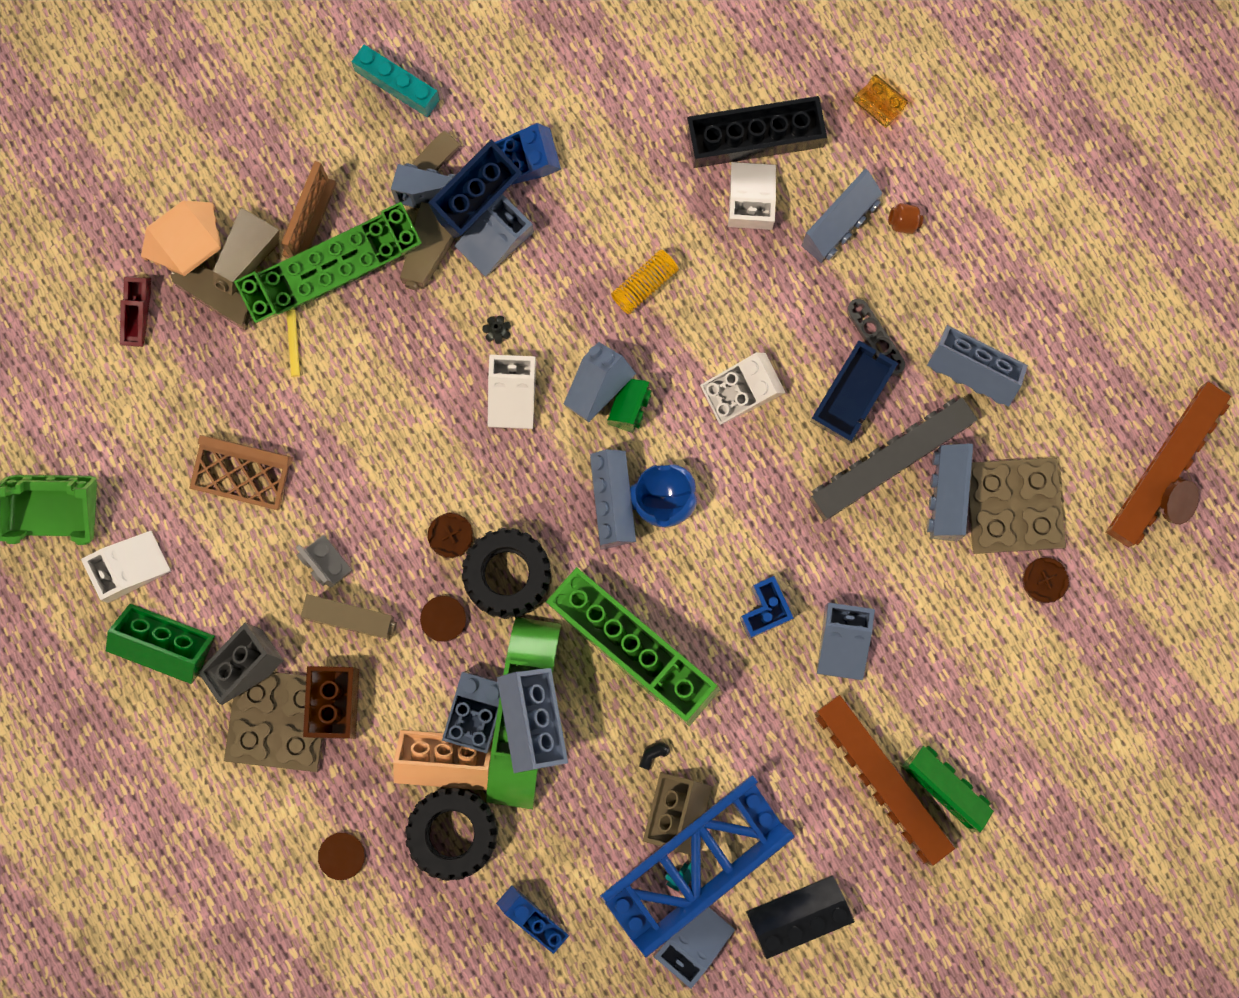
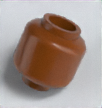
M899 203L895 208H891L888 223L895 232L913 234L917 228H921L923 215H920V209L917 206Z

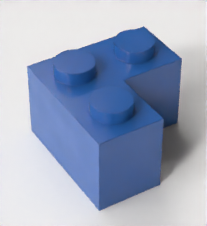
M775 576L751 587L760 608L739 618L749 639L794 619Z

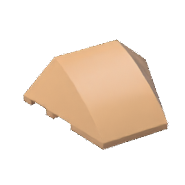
M181 201L146 227L141 257L146 261L151 260L158 266L161 264L166 266L168 270L186 276L221 249L219 231L216 228L217 218L214 215V204L211 202Z

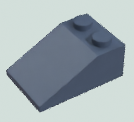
M598 342L583 357L563 404L590 422L634 377L636 372L622 355Z

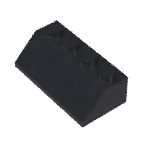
M833 875L746 911L761 951L766 959L855 922Z

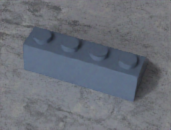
M866 168L805 234L801 246L820 263L825 259L829 261L838 251L835 248L840 242L844 245L852 236L851 230L854 227L859 229L867 219L865 215L869 211L873 213L881 204L879 200L882 191Z
M948 325L945 327L927 364L936 373L944 374L952 378L956 383L964 384L972 388L976 393L984 394L992 398L996 403L1004 404L1008 407L1021 388L1028 365Z
M973 444L941 445L937 452L934 451L932 465H936L935 474L931 475L930 487L934 488V494L930 496L928 505L929 510H932V518L927 521V532H930V539L957 542L966 536Z
M606 449L590 454L600 550L636 542L626 451Z
M551 668L514 672L497 677L513 772L519 773L567 764L568 759Z

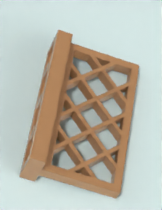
M314 161L281 244L284 247L282 255L284 257L291 258L311 248L337 184L335 180L328 178L320 162Z
M199 436L198 444L200 445L189 489L279 510L289 466L292 464L293 457L214 437ZM205 450L213 452L217 461L209 466L203 460ZM230 456L235 457L239 466L229 472L223 461ZM251 462H256L261 472L251 477L245 466ZM220 464L226 474L215 480L209 469ZM262 464L268 465L269 467L265 469ZM274 467L282 469L281 478L273 483L267 471ZM242 469L248 480L237 486L231 475ZM206 472L212 483L206 487L197 486L199 475ZM264 474L270 485L259 491L253 480ZM228 477L234 488L227 493L222 492L217 483ZM250 482L256 494L246 498L243 496L240 488ZM270 488L276 494L274 504L267 503L262 496V493ZM258 496L261 501L254 500V498Z

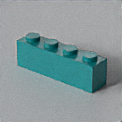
M365 44L351 61L356 73L426 117L430 115L440 100L436 89Z

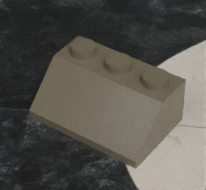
M660 772L643 842L662 847L703 815L707 809L712 786ZM691 837L673 851L691 855Z

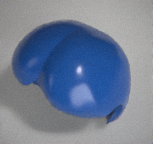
M653 465L640 475L637 483L630 486L632 509L636 510L647 523L657 527L666 528L679 525L692 515L697 505L695 480L688 470L679 465Z

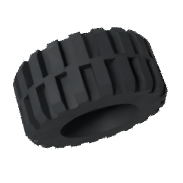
M499 528L498 531L485 533L486 535L481 539L477 538L474 541L473 547H469L467 550L466 559L463 560L462 581L464 582L466 593L472 602L480 610L488 613V615L501 617L502 619L522 617L523 614L532 612L544 600L543 598L548 593L551 581V566L541 544L533 539L530 534L519 532L518 529L514 528L511 530ZM504 552L515 553L522 557L529 570L525 586L519 592L512 595H501L494 592L488 586L485 579V570L488 562L497 554Z
M448 788L430 793L416 804L415 809L408 817L409 822L405 829L407 840L405 842L406 847L409 848L411 853L409 855L412 861L414 860L418 864L417 867L421 871L427 872L433 878L449 881L471 876L484 867L496 848L498 835L496 818L491 812L489 805L480 796L468 790ZM447 811H456L464 814L471 821L474 828V839L470 848L465 853L455 857L440 854L433 847L430 840V828L433 821L440 814Z

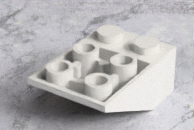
M731 162L728 227L772 230L775 222L776 165Z
M758 352L700 385L720 425L786 393L766 353Z
M490 355L488 427L533 429L536 383L535 356Z
M152 531L107 546L81 559L100 600L106 603H110L171 572Z

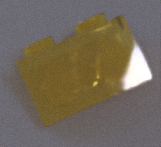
M877 74L873 75L868 84L853 98L857 105L885 128L898 118L908 104L906 98Z

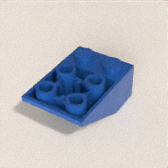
M535 123L495 142L522 172L511 185L545 177L561 170L551 129L544 125Z

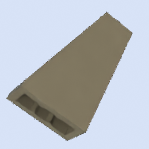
M421 202L414 226L422 244L407 253L400 276L405 287L412 290H418V287L425 288L456 239L438 222L429 204Z
M241 208L213 270V285L218 290L232 296L238 290L234 281L257 269L278 245L280 230Z
M198 266L186 276L172 271L171 279L176 287L246 331L251 315L238 290L232 296L218 290L213 285V270Z
M306 594L300 616L310 622L389 640L390 635H394L397 625L392 615Z

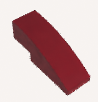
M124 277L123 300L120 302V345L144 346L151 295L150 277Z

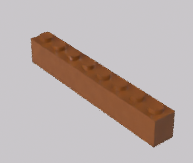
M1209 381L1199 388L1106 530L1107 534L1128 548L1135 544H1140L1145 537L1143 531L1147 526L1150 527L1157 518L1155 513L1159 507L1161 508V500L1166 488L1171 483L1177 482L1176 480L1180 478L1179 476L1183 470L1187 471L1194 461L1192 456L1195 452L1198 453L1206 443L1203 439L1207 433L1211 434L1218 424L1215 422L1219 415H1224L1230 405L1227 404L1231 398L1229 394Z
M838 695L817 710L815 713L818 717L815 720L823 730L827 728L832 734L829 737L831 742L837 749L840 747L846 753L844 756L846 762L851 768L855 766L861 773L858 775L861 782L866 787L870 785L875 793L872 796L880 806L884 804L888 809L889 813H887L890 821L895 826L899 824L903 829L901 835L909 845L913 843L918 849L916 855L923 864L928 863L934 866L955 850V847L843 698Z

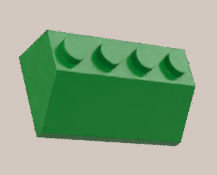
M129 604L108 630L105 651L192 684L199 674L198 671L204 665L215 636L136 605Z
M919 746L901 767L971 832L980 833L994 812L989 807L991 805L990 801L981 794L977 796L972 791L974 787L966 779L962 778L960 780L954 774L956 770L947 762L943 764L936 758L938 753L930 746Z

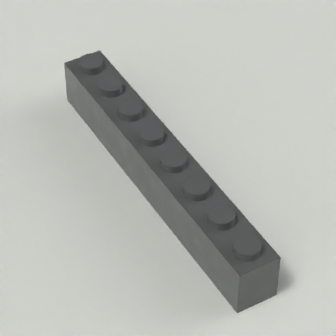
M963 397L957 401L954 398L943 405L944 410L939 413L936 411L931 412L924 417L926 421L921 425H918L917 422L905 430L907 434L901 438L896 435L887 441L889 446L882 450L880 447L876 448L868 454L870 458L862 462L861 459L849 466L851 469L846 474L840 472L830 479L832 483L824 487L822 484L811 491L813 495L809 500L823 521H827L973 425L978 419Z

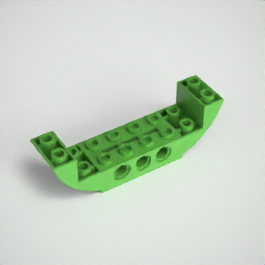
M402 202L380 211L381 215L259 273L254 271L235 280L234 283L254 323L265 321L302 306L387 265L422 244Z
M520 617L515 618L503 675L551 668L553 676L562 624ZM500 698L491 749L486 803L533 810L538 769L519 773L513 772Z

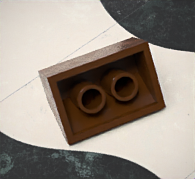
M307 666L303 737L356 739L359 688L358 668Z

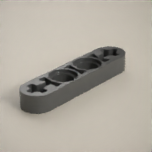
M862 299L852 300L847 308L849 318L868 346L877 350L876 343L880 341L888 345V351L882 354L888 356L893 352L894 355L890 358L899 362L900 365L898 366V371L895 369L891 376L900 375L905 368L903 357L867 303ZM854 305H856L857 307L861 306L863 308L861 310V314L863 317H865L866 315L869 316L868 318H865L861 323L858 322L862 318L858 312H852L854 309ZM872 323L876 328L875 333H866L864 325ZM877 350V351L875 352V354H874V356L876 357V359L878 358L879 354L881 353V352H879L878 350Z

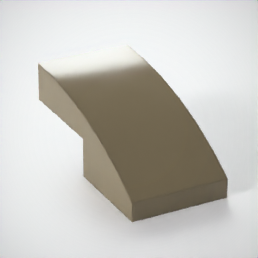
M444 130L423 150L412 164L421 170L434 169L438 171L444 162H448L453 157L461 144Z

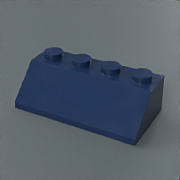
M491 139L428 204L438 222L453 238L459 237L506 191L522 172Z

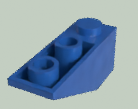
M513 885L496 903L507 917L553 954L569 937L563 929Z

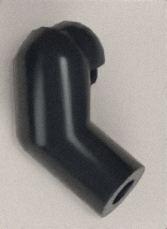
M659 741L647 746L639 767L650 770L654 758L659 756L666 757L669 754V746Z

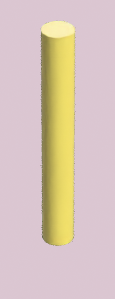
M292 309L286 312L291 377L300 376L296 312Z

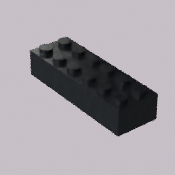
M819 96L689 116L686 122L693 168L823 148L827 140Z

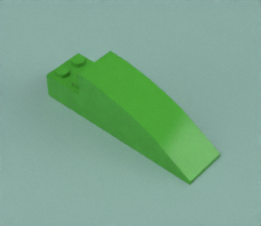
M577 567L546 601L551 608L601 653L689 727L720 692L717 684Z

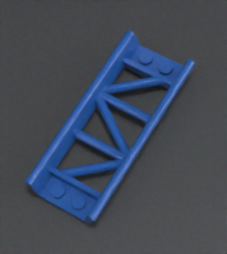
M753 775L748 777L698 819L600 895L605 905L645 958L795 838L793 833L779 821L756 787L758 781ZM733 803L748 827L712 819ZM707 828L757 838L759 842L731 864ZM689 837H691V889L667 856ZM701 838L723 869L722 872L702 888ZM660 862L685 898L634 889L630 884ZM641 900L676 906L677 908L660 922L656 923Z

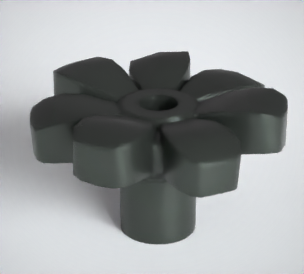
M497 316L496 320L493 317H489L487 319L489 325H483V332L488 333L485 336L488 342L495 339L496 344H501L502 337L504 339L510 338L511 334L506 330L511 329L510 322L504 323L503 316Z

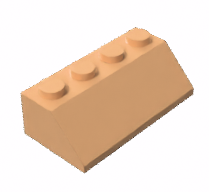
M400 730L393 762L394 783L487 791L493 738L488 753L443 741L444 733Z

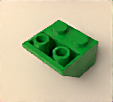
M631 379L617 393L607 420L608 425L631 433L634 432L635 428H640L644 417L642 408H647L651 399L652 390L649 389L648 381Z

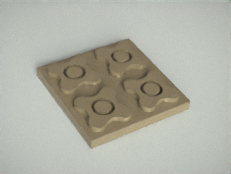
M1057 458L972 463L968 505L973 554L1066 548Z
M273 672L266 679L233 698L224 755L225 762L318 772L323 738L303 737L306 676Z

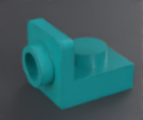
M691 861L689 865L684 863L679 871L687 885L691 882ZM666 874L664 877L668 880L666 885L679 892V888L669 874Z

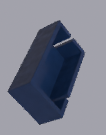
M858 340L810 421L847 444L852 442L862 425L861 423L867 417L898 365L896 361L882 353L879 354L877 360L873 359L872 357L877 350Z

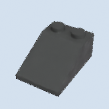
M245 622L198 673L217 702L223 705L269 677L284 660L262 629Z

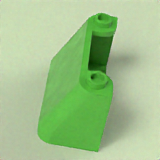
M11 475L3 478L0 481V541H6L7 544H17L26 536H70V540L75 542L76 545L89 544L94 539L96 477Z

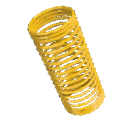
M660 249L654 256H651V259L642 264V267L637 269L634 275L632 274L631 277H628V280L619 285V288H616L611 293V296L625 313L631 314L634 308L643 303V300L649 298V295L655 293V290L664 285L667 279L673 277L672 274L677 273L679 268L672 257ZM657 265L664 271L667 277L659 270ZM651 270L657 275L660 281L653 275ZM649 274L656 280V282L652 280ZM643 279L649 284L650 287H648V286L645 284V282L643 281ZM637 284L641 287V289H642L646 294H644V293L639 289V287L637 286Z

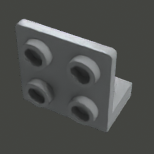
M324 534L306 549L300 544L296 546V549L299 551L296 556L308 568L312 567L314 570L311 572L312 576L322 586L327 585L332 588L353 571Z

